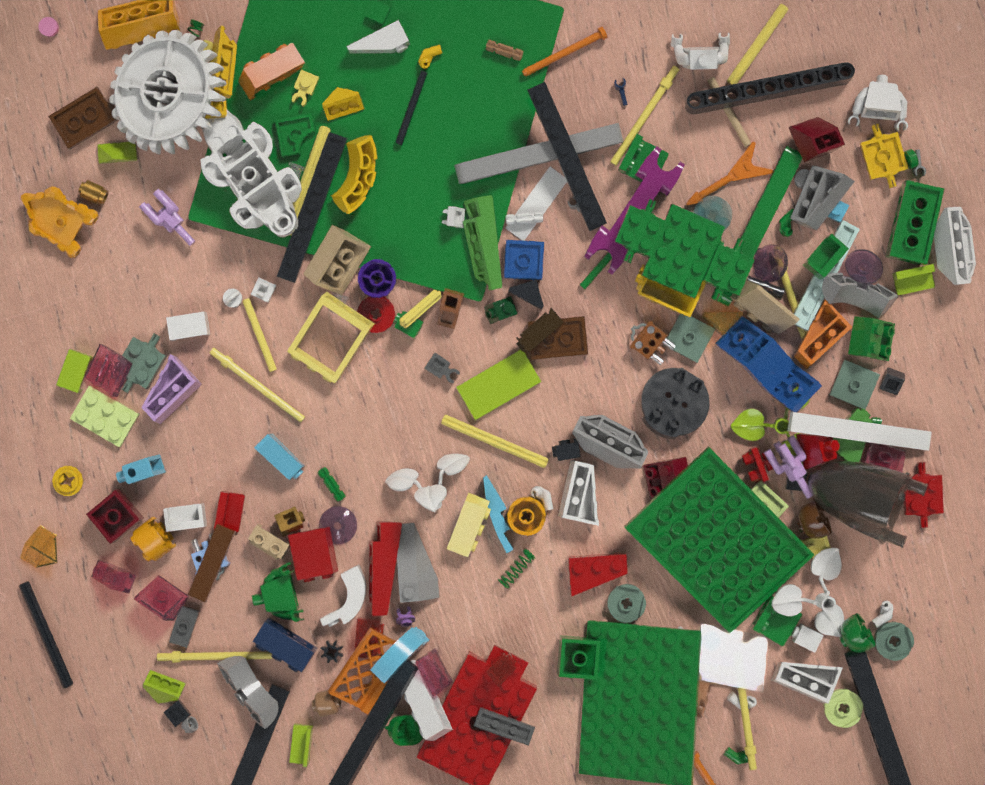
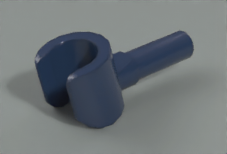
M622 78L623 85L618 86L615 79L614 86L621 95L623 106L628 105L624 90L626 80Z

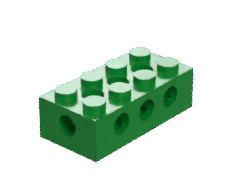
M909 180L902 182L885 255L886 258L921 266L928 264L944 188ZM916 200L922 202V209L916 206ZM912 219H916V220H917V222H918V227H917V228H915V227L912 226V224H911ZM908 237L913 239V247L908 245Z

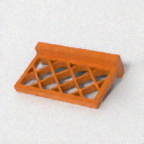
M369 628L329 688L328 693L360 708L363 713L368 714L387 682L383 683L371 671L373 667L372 662L379 660L385 654L383 646L393 645L396 641ZM372 635L378 637L379 643L369 646L368 641ZM380 647L381 654L371 657L370 650ZM367 652L368 659L358 662V656L361 653ZM369 663L370 670L360 673L359 666ZM356 668L357 675L348 677V671ZM371 675V681L363 685L362 678ZM358 679L360 686L350 689L349 682ZM346 683V691L340 693L336 691L339 685ZM361 691L359 699L357 701L353 700L351 694Z

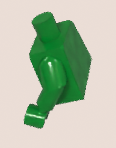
M288 562L281 567L273 569L264 578V584L260 586L262 593L252 595V601L254 606L264 604L266 612H271L275 617L299 622L304 620V618L301 619L299 617V613L304 612V610H298L299 603L292 579L294 570H288V565L291 564Z

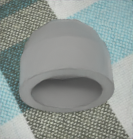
M190 716L182 722L181 728L184 729L185 733H193L198 729V722L194 717Z

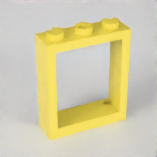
M326 292L317 302L287 352L296 361L305 363L309 370L317 371L323 375L322 377L326 381L336 383L357 353L374 323ZM323 306H326L362 330L336 372L298 348Z

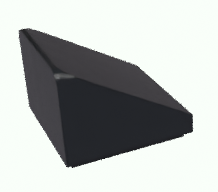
M887 367L879 389L898 395L905 381V373Z

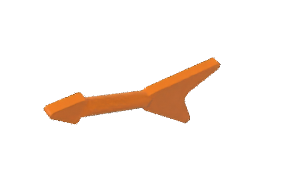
M752 142L728 175L699 193L695 192L686 205L702 203V199L731 181L772 174V169L752 164L756 142Z

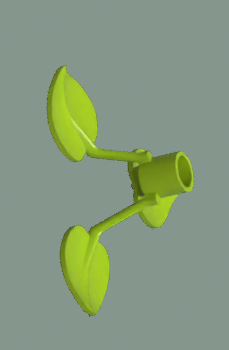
M809 400L804 404L802 408H804L809 403ZM785 407L784 417L777 418L774 424L763 423L764 416L760 411L747 409L741 412L731 423V428L738 436L749 441L761 439L765 434L764 427L774 428L779 434H786L787 438H789V421L787 420L789 409ZM785 440L783 443L786 444L791 454L796 456L797 454L790 442Z

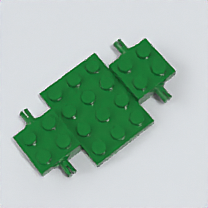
M649 199L645 210L629 206L614 242L623 245L628 250L623 259L627 263L631 264L635 253L648 257L641 276L693 299L696 298L702 281L716 288L712 300L720 302L723 292H730L740 296L754 263V259L745 256L741 252L744 240L737 238L734 249L718 245L725 229L724 226L674 204H671L665 220L656 217L652 213L657 202Z

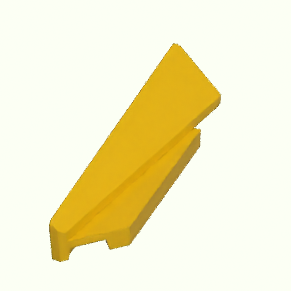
M220 26L215 32L212 51L218 56L210 62L223 66L224 70L212 74V76L226 81L227 85L215 87L213 91L229 99L232 96L237 44L234 40L230 41L224 32L225 27ZM226 100L221 102L211 101L210 105L221 113L220 117L206 114L204 118L226 117Z

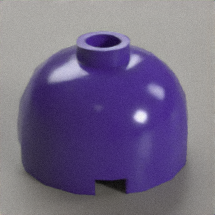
M381 259L370 260V262L361 267L358 273V283L361 290L372 298H382L389 295L396 285L397 276L394 268L388 262Z

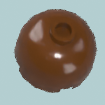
M817 499L802 506L798 514L799 522H797L800 532H805L808 537L814 539L824 538L832 533L828 517L825 518L822 512L824 509Z

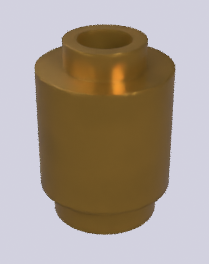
M89 180L85 183L82 182L78 190L81 198L97 205H103L109 193L108 190H105V187Z

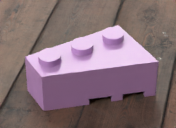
M171 354L164 370L159 374L160 377L157 383L152 387L142 406V409L148 416L159 424L166 420L202 385L176 356Z

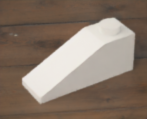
M398 20L352 43L347 48L350 53H394L396 51L400 53L406 50L410 43Z

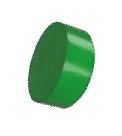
M912 149L904 151L908 168L918 167L919 161L915 151Z

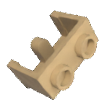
M257 524L248 538L250 540L249 543L277 560L280 558L282 560L290 547V543L282 541L261 528L263 525Z

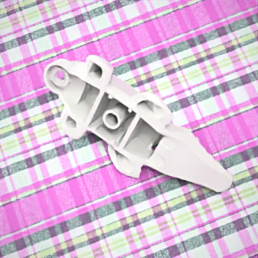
M228 110L227 116L224 118L206 119L213 129L212 131L202 127L201 129L212 154L200 159L202 172L213 185L219 187L230 186L238 198V201L230 208L233 219L237 224L246 229L258 228L264 224L279 237L292 234L298 227V219L293 203L300 197L302 187L300 180L291 168L287 167L277 172L270 162L269 157L273 149L270 134L265 128L255 122H252L244 131L241 122Z

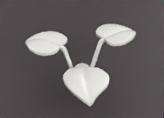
M447 454L440 458L437 462V467L441 470L439 472L438 485L422 487L416 480L419 476L418 472L409 468L393 472L386 479L385 483L395 491H405L410 489L413 484H416L419 489L414 494L415 500L424 508L436 512L437 509L441 508L442 501L447 495L446 488L442 486L443 474L455 475L467 466L470 457L463 454Z
M824 549L816 554L811 562V572L819 576L824 593L817 595L815 600L801 598V589L795 585L788 584L780 588L771 604L773 609L782 615L794 616L802 611L801 602L812 603L822 609L815 616L814 624L816 629L825 635L841 637L840 629L844 622V614L842 609L836 604L835 599L829 596L830 592L823 581V578L825 580H833L839 575L842 567L839 549Z

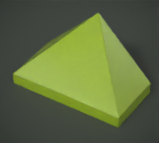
M119 142L97 145L99 164L137 161L136 142L135 144Z
M150 670L142 687L160 704L179 700L186 683Z

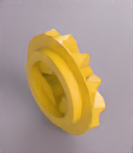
M70 465L57 469L52 479L54 489L63 496L75 495L81 490L84 482L82 473L76 467ZM65 475H67L68 478L75 477L73 481H71V486H69V484L61 485V483H63L66 480Z

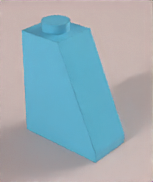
M273 433L267 434L254 447L288 480L292 478L296 480L304 472L302 470L304 465Z

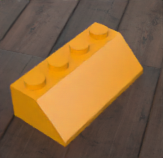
M136 0L98 10V31L106 50L143 41L147 35L156 39L158 31H165L168 35L172 30L180 31L174 0Z

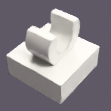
M448 206V209L443 210V213L448 214L447 220H442L443 224L455 228H464L465 209Z
M258 277L251 295L269 303L277 285Z

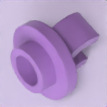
M409 606L407 607L408 612L405 615L401 614L400 608L397 609L398 618L396 623L401 625V627H409L415 621V616L412 615Z

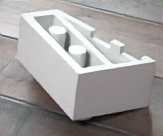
M575 460L570 461L558 516L599 526L594 465Z
M778 662L771 681L821 703H829L843 667Z

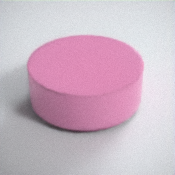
M45 17L39 22V31L44 36L53 37L58 33L59 25L53 18Z

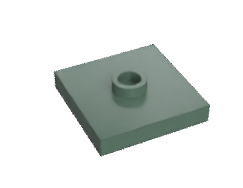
M679 314L667 339L676 345L673 351L698 363L715 328L692 316L687 317Z
M843 360L829 395L866 410L880 374Z

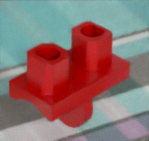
M757 447L750 448V451L741 457L745 465L754 462L757 468L748 472L750 481L756 482L761 480L765 482L769 478L764 465H766L768 471L773 470V467L764 452L761 453L764 460L761 459Z

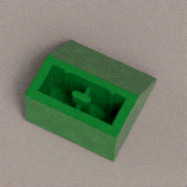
M854 316L848 354L889 361L892 352V340L895 334V323L875 318Z

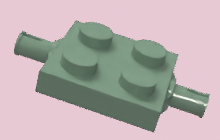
M153 333L148 343L142 342L136 337L131 339L114 369L127 379L121 390L129 393L133 383L149 389L167 358L166 355L159 352L155 347L160 336Z

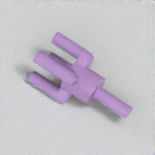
M157 189L153 193L164 205L158 213L149 203L146 204L144 202L139 206L155 225L164 226L169 233L175 230L189 246L195 243V240L181 226L184 220L178 214V206L163 190Z
M792 435L787 439L797 454L796 456H793L786 444H781L780 441L773 445L783 461L781 465L771 449L765 451L764 454L775 473L780 475L785 472L791 482L796 480L808 499L813 496V493L803 478L807 472L801 464L806 459V454L796 437Z

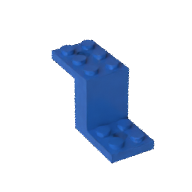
M743 316L715 343L720 349L739 362L762 389L792 412H798L822 387L819 381L798 367L772 337Z

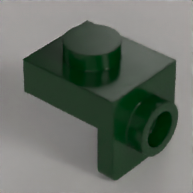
M511 296L484 306L485 316L490 324L518 314Z

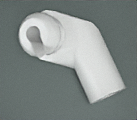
M541 486L532 488L531 496L543 502L545 511L553 509L550 492Z
M890 601L882 602L880 615L872 620L877 628L892 619L893 604Z
M731 692L727 700L741 710L739 696ZM747 696L748 709L755 707L757 704L756 698Z

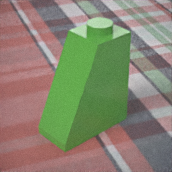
M855 408L846 417V420L873 422L869 418L871 415L863 408L861 410ZM833 437V440H837L840 444V448L836 453L852 468H857L866 442Z

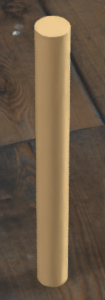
M714 77L707 80L712 89L719 87ZM732 108L723 109L744 147L750 145L751 142Z

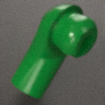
M793 208L779 220V231L782 236L790 237L793 233L791 229L792 219H790L794 211Z
M727 747L723 755L737 765L748 763L745 750L735 752L730 747Z

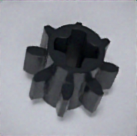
M327 640V647L321 646L320 648L324 650L321 658L326 657L328 659L327 663L331 660L338 663L337 657L344 656L340 652L344 646L337 645V640L334 643H330ZM330 647L337 650L335 656L332 653H328Z

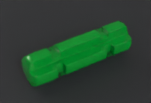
M326 467L317 472L320 478H323V482L331 494H334L333 497L337 502L346 497L344 492L340 491V487L333 476L329 475L330 472Z

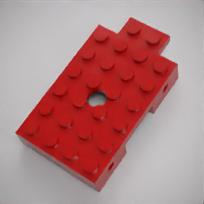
M496 645L493 646L487 660L469 651L442 705L453 730L435 741L424 739L416 758L470 785H489L511 739L483 729L474 730L470 727L469 721L473 716L478 715L480 707L521 721L537 690V685L521 678L529 662Z

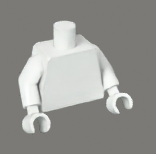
M721 33L718 34L719 47L687 48L682 46V34L679 35V38H675L674 34H672L671 46L674 47L677 63L690 70L718 69L720 64H724L728 60L730 33L726 37H722Z
M878 75L876 82H870L869 86L863 88L855 98L852 109L853 115L848 118V124L850 125L851 118L855 117L857 119L856 126H858L860 123L858 116L861 114V117L896 121L894 124L896 131H899V124L903 123V130H906L908 128V123L905 121L907 117V100L898 91V85L888 83V76Z

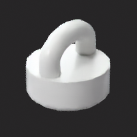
M237 289L225 291L223 295L225 305L236 308L242 303L243 297L240 291Z

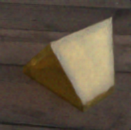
M40 525L25 542L20 558L35 568L57 564V535Z

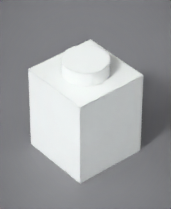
M801 623L795 627L791 634L794 643L814 653L824 636Z

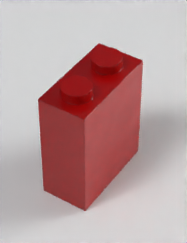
M330 526L288 535L297 580L303 579L304 583L315 581V577L322 576V579L333 577V574L339 571Z

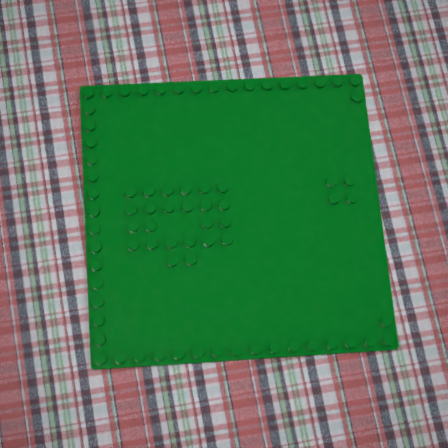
M249 0L237 42L232 96L229 99L226 98V107L241 122L244 131L252 122H255L265 128L270 134L273 149L269 160L277 172L289 167L301 181L321 126L330 128L331 133L347 138V143L362 136L372 135L376 147V177L373 186L370 187L364 202L352 213L347 214L339 209L331 197L343 185L349 171V152L347 145L345 146L307 254L315 255L331 226L334 225L371 246L359 268L370 262V260L381 259L388 262L394 268L397 276L396 279L442 292L447 288L464 293V298L478 302L482 301L487 284L475 278L464 228H455L443 224L442 220H447L448 214L443 213V210L448 209V206L465 209L464 220H467L469 216L464 201L491 195L493 197L497 241L499 243L519 170L459 184L454 165L526 146L536 112L527 89L545 81L548 66L528 76H524L522 71L552 55L564 8L540 0H377L391 7L384 25H381L365 17L372 0ZM398 20L410 43L407 46L408 48L400 53H397V51L394 53H350L347 48L352 43ZM488 40L495 41L496 44L501 43L511 46L515 50L516 48L522 50V59L518 61L513 59V57L508 58L496 54L495 51H487L486 45ZM293 43L305 62L302 69L283 81L279 80L270 85L271 88L267 91L262 89L255 93V98L250 101L238 82L244 69L243 67L251 61L254 63L259 61L260 57L268 52L270 54L276 52V49L283 44L289 45ZM440 44L442 54L433 57L429 68H422L419 65L422 51ZM301 70L319 77L313 95H306L307 104L304 107L301 105L303 101L301 97H298L295 103L292 102L293 95L298 93L294 86ZM424 71L428 74L403 145L401 146L395 142L419 73ZM337 87L359 92L364 106L363 110L327 120L322 103ZM312 113L316 133L309 135L303 141L301 155L281 158L274 120ZM209 147L207 148L205 157L210 156L212 154V151ZM201 169L188 215L189 220L287 248L291 235L279 237L264 224L261 227L249 229L237 224L231 216L230 208L238 201V198L230 186L219 187L210 183Z

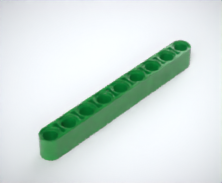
M785 147L740 239L745 241L741 252L747 257L753 259L802 161L800 152L794 148ZM715 288V290H714V292H713V294H712V296H711V299H712L713 296H714V293H715V291H716V288ZM723 292L720 303L729 306L732 302L730 297L733 293Z

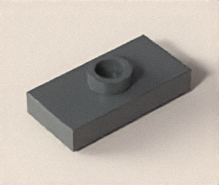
M184 605L180 606L169 640L170 643L188 648L200 612L199 610Z

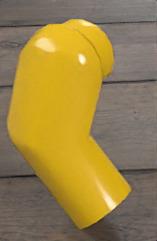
M440 44L422 51L419 58V65L422 68H429L433 57L442 54Z

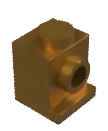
M296 507L274 515L283 537L304 528L303 522H305L302 511L298 512ZM289 521H295V523L288 525Z

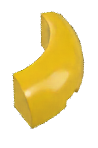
M372 135L362 136L346 143L350 161L349 171L343 185L336 193L331 195L335 204L344 213H352L364 202L365 196L375 181V159H377V152Z

